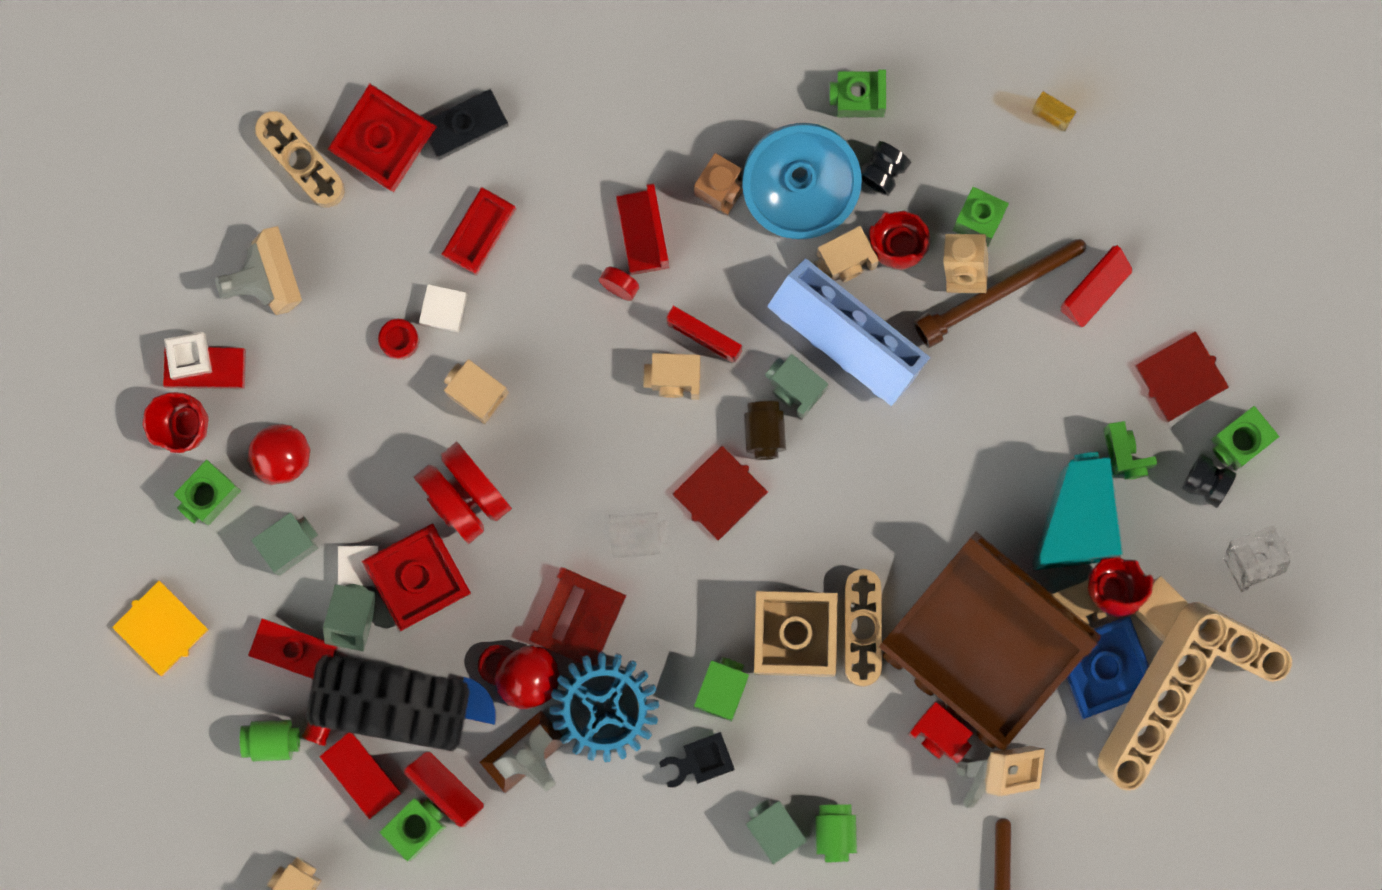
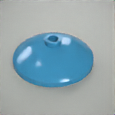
M813 123L789 124L768 133L751 150L742 174L743 195L753 217L770 232L790 239L815 238L831 232L841 225L856 206L862 184L860 165L848 142L835 131ZM797 168H804L806 170V174L801 178L792 176L793 171Z

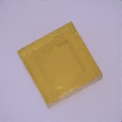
M1042 91L1032 109L1034 115L1062 132L1067 130L1077 112Z

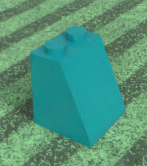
M1098 452L1077 454L1061 470L1032 561L1033 571L1096 564L1102 559L1117 558L1123 555L1110 457L1099 459Z

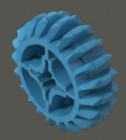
M605 652L598 653L599 665L594 666L589 655L583 656L582 661L585 669L582 671L576 664L571 663L568 669L574 678L571 680L565 675H559L557 681L566 690L554 689L551 693V697L562 701V704L550 706V714L563 715L562 718L553 722L554 730L568 728L561 736V742L566 744L573 738L577 739L573 747V753L576 755L582 751L584 745L590 747L587 759L591 761L596 757V750H603L604 762H610V750L617 749L618 756L624 759L627 757L624 747L627 743L633 750H640L641 745L636 739V735L638 734L644 739H650L652 736L650 730L644 727L643 724L656 725L658 722V717L647 713V710L659 708V701L646 699L647 696L656 692V686L654 684L641 686L648 678V672L643 670L636 676H633L632 673L637 665L636 661L630 660L625 669L620 667L622 655L618 653L613 657V665L606 664ZM597 676L616 677L614 682L612 681L602 691H596L581 685L588 679ZM627 684L632 688L638 699L639 708L636 719L629 716L628 712L618 702ZM613 694L611 709H615L616 713L605 711L596 720L598 706L594 705V701L604 703ZM573 695L580 698L581 702L590 710V716L583 729L576 724L571 713L570 703ZM606 724H615L620 728L623 726L627 729L620 735L610 738L593 736Z

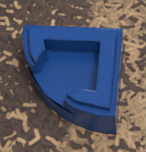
M464 677L463 681L467 683L470 690L465 719L496 725V708L490 694L478 682Z

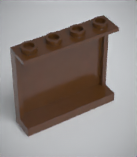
M976 531L880 644L879 648L884 651L883 657L890 665L898 670L904 668L915 677L914 683L921 691L929 696L935 694L947 704L945 709L954 718L962 723L966 720L978 730L976 735L985 745L992 749L998 747L1003 751L1008 748L1011 741L1080 661L1094 649L1101 635Z

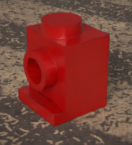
M934 702L907 733L913 739L919 734L922 735L925 739L921 745L939 760L945 755L957 764L973 746L967 741L973 733L937 702Z

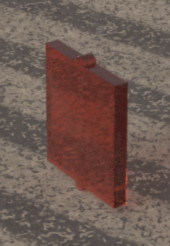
M1196 331L1135 365L1149 390L1147 393L1148 397L1154 398L1167 422L1174 420L1229 388L1215 364L1216 357L1214 355L1210 356Z
M721 446L672 495L692 514L691 519L693 522L699 521L719 541L768 491L748 472V465L742 466Z

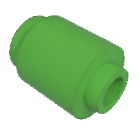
M291 720L251 721L250 725L241 726L240 728L242 758H251L252 762L292 760L293 752L300 751L299 727L292 728Z
M852 804L819 805V815H815L816 854H825V862H849V854H857L856 815H852Z

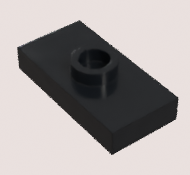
M489 89L427 119V121L437 126L428 141L439 161L508 127L509 124L492 90Z

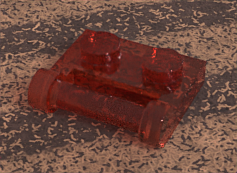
M560 567L556 576L559 582L538 629H533L529 641L583 664L582 657L589 655L592 665H597L598 653L603 652L627 595L569 569ZM575 586L584 590V594L563 641H559L553 638L552 635Z

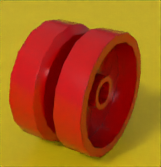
M456 441L441 454L442 462L453 474L451 479L447 481L436 466L429 464L413 478L428 495L426 500L449 528L453 526L469 545L484 532L483 523L474 514L472 509L478 505L490 520L497 522L512 507Z

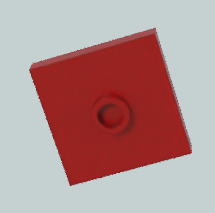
M369 83L327 149L394 193L437 126Z
M433 523L362 560L367 574L399 632L471 594Z

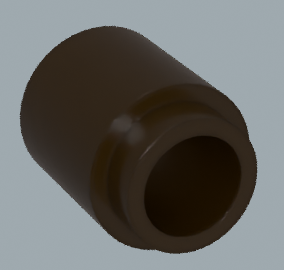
M778 401L748 403V412L744 414L746 452L754 453L755 460L778 459V452L786 450L784 411L780 410Z

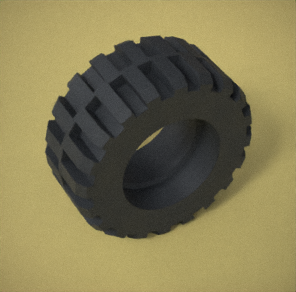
M323 655L316 662L306 718L309 725L454 751L460 745L470 690L466 682L371 662Z

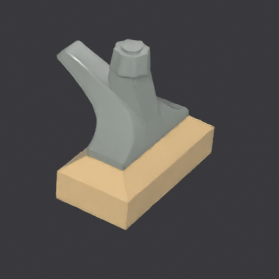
M278 226L263 229L255 237L247 250L246 261L239 272L230 275L224 274L216 277L215 280L216 289L221 299H228L238 295H253L260 299L265 306L269 305L275 315L291 312L302 301Z
M1026 746L991 752L988 760L976 762L972 759L962 758L956 767L957 774L968 779L976 777L963 801L966 808L974 807L985 791L988 794L1005 796L1040 789L1045 749Z

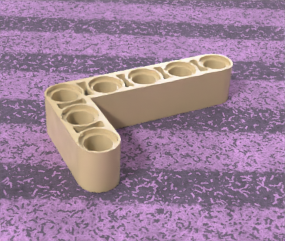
M1193 602L1186 605L1178 615L1098 757V766L1101 772L1120 789L1128 791L1141 786L1217 655L1267 681L1275 682L1285 678L1292 667L1290 653L1268 636L1204 603ZM1208 619L1204 629L1199 631L1202 622ZM1239 636L1236 645L1231 647L1233 640ZM1271 653L1269 659L1265 663H1263V660L1266 657V655ZM1188 655L1184 664L1178 667L1180 660ZM1167 690L1166 696L1158 702L1159 696ZM1147 726L1146 731L1138 737L1139 731ZM1127 761L1126 766L1122 770L1118 771L1119 766L1123 762Z

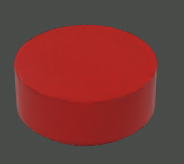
M612 266L606 267L598 279L605 289L627 301H632L640 289L638 282L633 277Z
M393 319L386 322L380 329L378 342L380 348L388 357L395 360H403L416 352L419 345V335L409 321Z
M493 645L485 649L478 660V671L481 677L489 684L496 686L494 678L497 665L502 657L511 654L513 651L503 645Z

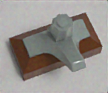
M541 710L479 763L504 793L511 790L526 776L536 782L543 790L548 791L556 782L551 776L545 760L564 745L561 742L562 734L559 730H554L553 723Z

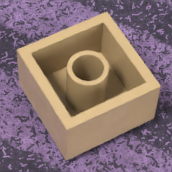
M756 591L754 675L835 677L838 593Z

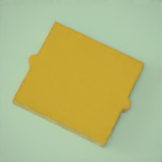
M160 580L139 601L133 600L131 603L133 607L112 627L161 677L181 657H188L190 654L189 649L209 630Z

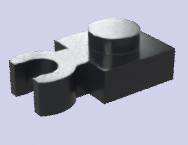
M721 732L684 745L686 758L666 757L659 762L661 768L673 764L679 769L678 777L667 782L669 788L680 786L685 781L687 775L694 774L695 780L699 784L735 770Z

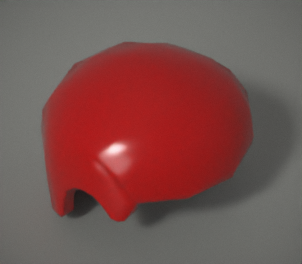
M907 211L885 212L875 225H871L869 229L870 244L879 262L893 270H905L915 266L923 259L930 247L931 240L927 225L918 215Z
M169 392L152 399L144 410L142 425L147 439L152 445L160 446L172 453H184L199 447L207 436L209 416L202 403L195 397L186 393Z
M270 425L254 436L249 445L247 461L253 475L268 485L285 484L299 478L308 467L311 449L305 435L292 425Z
M1110 557L1100 560L1089 573L1088 592L1093 603L1101 611L1121 617L1134 614L1148 601L1152 595L1154 579L1151 574L1146 575L1141 570L1137 560Z
M531 645L519 648L511 654L502 657L497 665L494 679L498 694L509 706L519 709H530L540 706L552 698V690L557 689L559 685L557 680L560 673L557 662L547 650L540 646L535 647Z

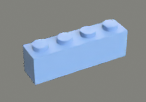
M806 258L787 276L767 306L783 322L793 327L808 339L814 347L823 351L838 363L844 371L852 374L890 406L908 389L931 358Z

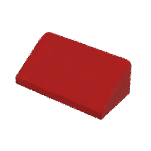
M1118 245L1112 246L1060 307V311L1081 328L1092 319L1132 273V267Z
M425 752L404 769V774L458 827H466L484 808V804L431 752Z

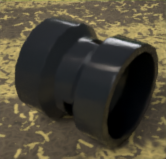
M879 141L872 150V163H864L860 168L862 181L870 188L885 196H889L896 186L894 177L896 178L899 174H904L911 161L892 145Z
M1200 454L1188 473L1182 489L1191 494L1199 493L1204 495L1206 503L1218 508L1230 490L1237 473L1228 468L1218 469L1213 464L1212 459Z

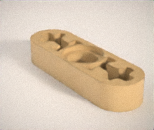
M270 111L261 115L256 122L255 132L262 145L315 204L324 208L337 205L342 200L345 192L344 184L339 175L285 115L276 111ZM271 122L275 126L281 123L284 124L281 126L280 131L290 142L285 147L273 135L265 138L269 133L266 126ZM294 136L297 137V140L291 142ZM283 149L281 154L277 153L278 150ZM298 149H304L311 155L310 164L302 170L293 169L289 164L290 155ZM322 165L323 169L316 171L318 166ZM317 172L327 184L333 180L335 182L332 185L333 195L328 197L323 193L317 196L316 194L319 193L320 189L310 176ZM310 177L307 183H304L302 181L303 179Z
M859 569L849 575L844 588L845 674L852 684L866 687L872 685L879 678L882 670V649L879 648L882 643L881 582L874 572L867 569ZM859 577H866L867 584L874 585V591H870L867 594V606L875 604V612L866 609L851 612V604L859 606V593L852 591L851 588L852 585L858 584ZM865 616L873 621L875 631L870 638L861 640L853 635L851 625L857 617ZM851 644L861 647L875 644V652L867 650V663L874 665L875 670L874 672H869L865 680L859 679L858 672H852V665L859 662V650L851 652Z

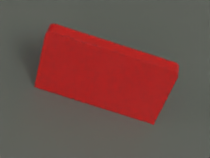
M654 183L647 184L646 191L616 196L630 275L669 269L668 254Z

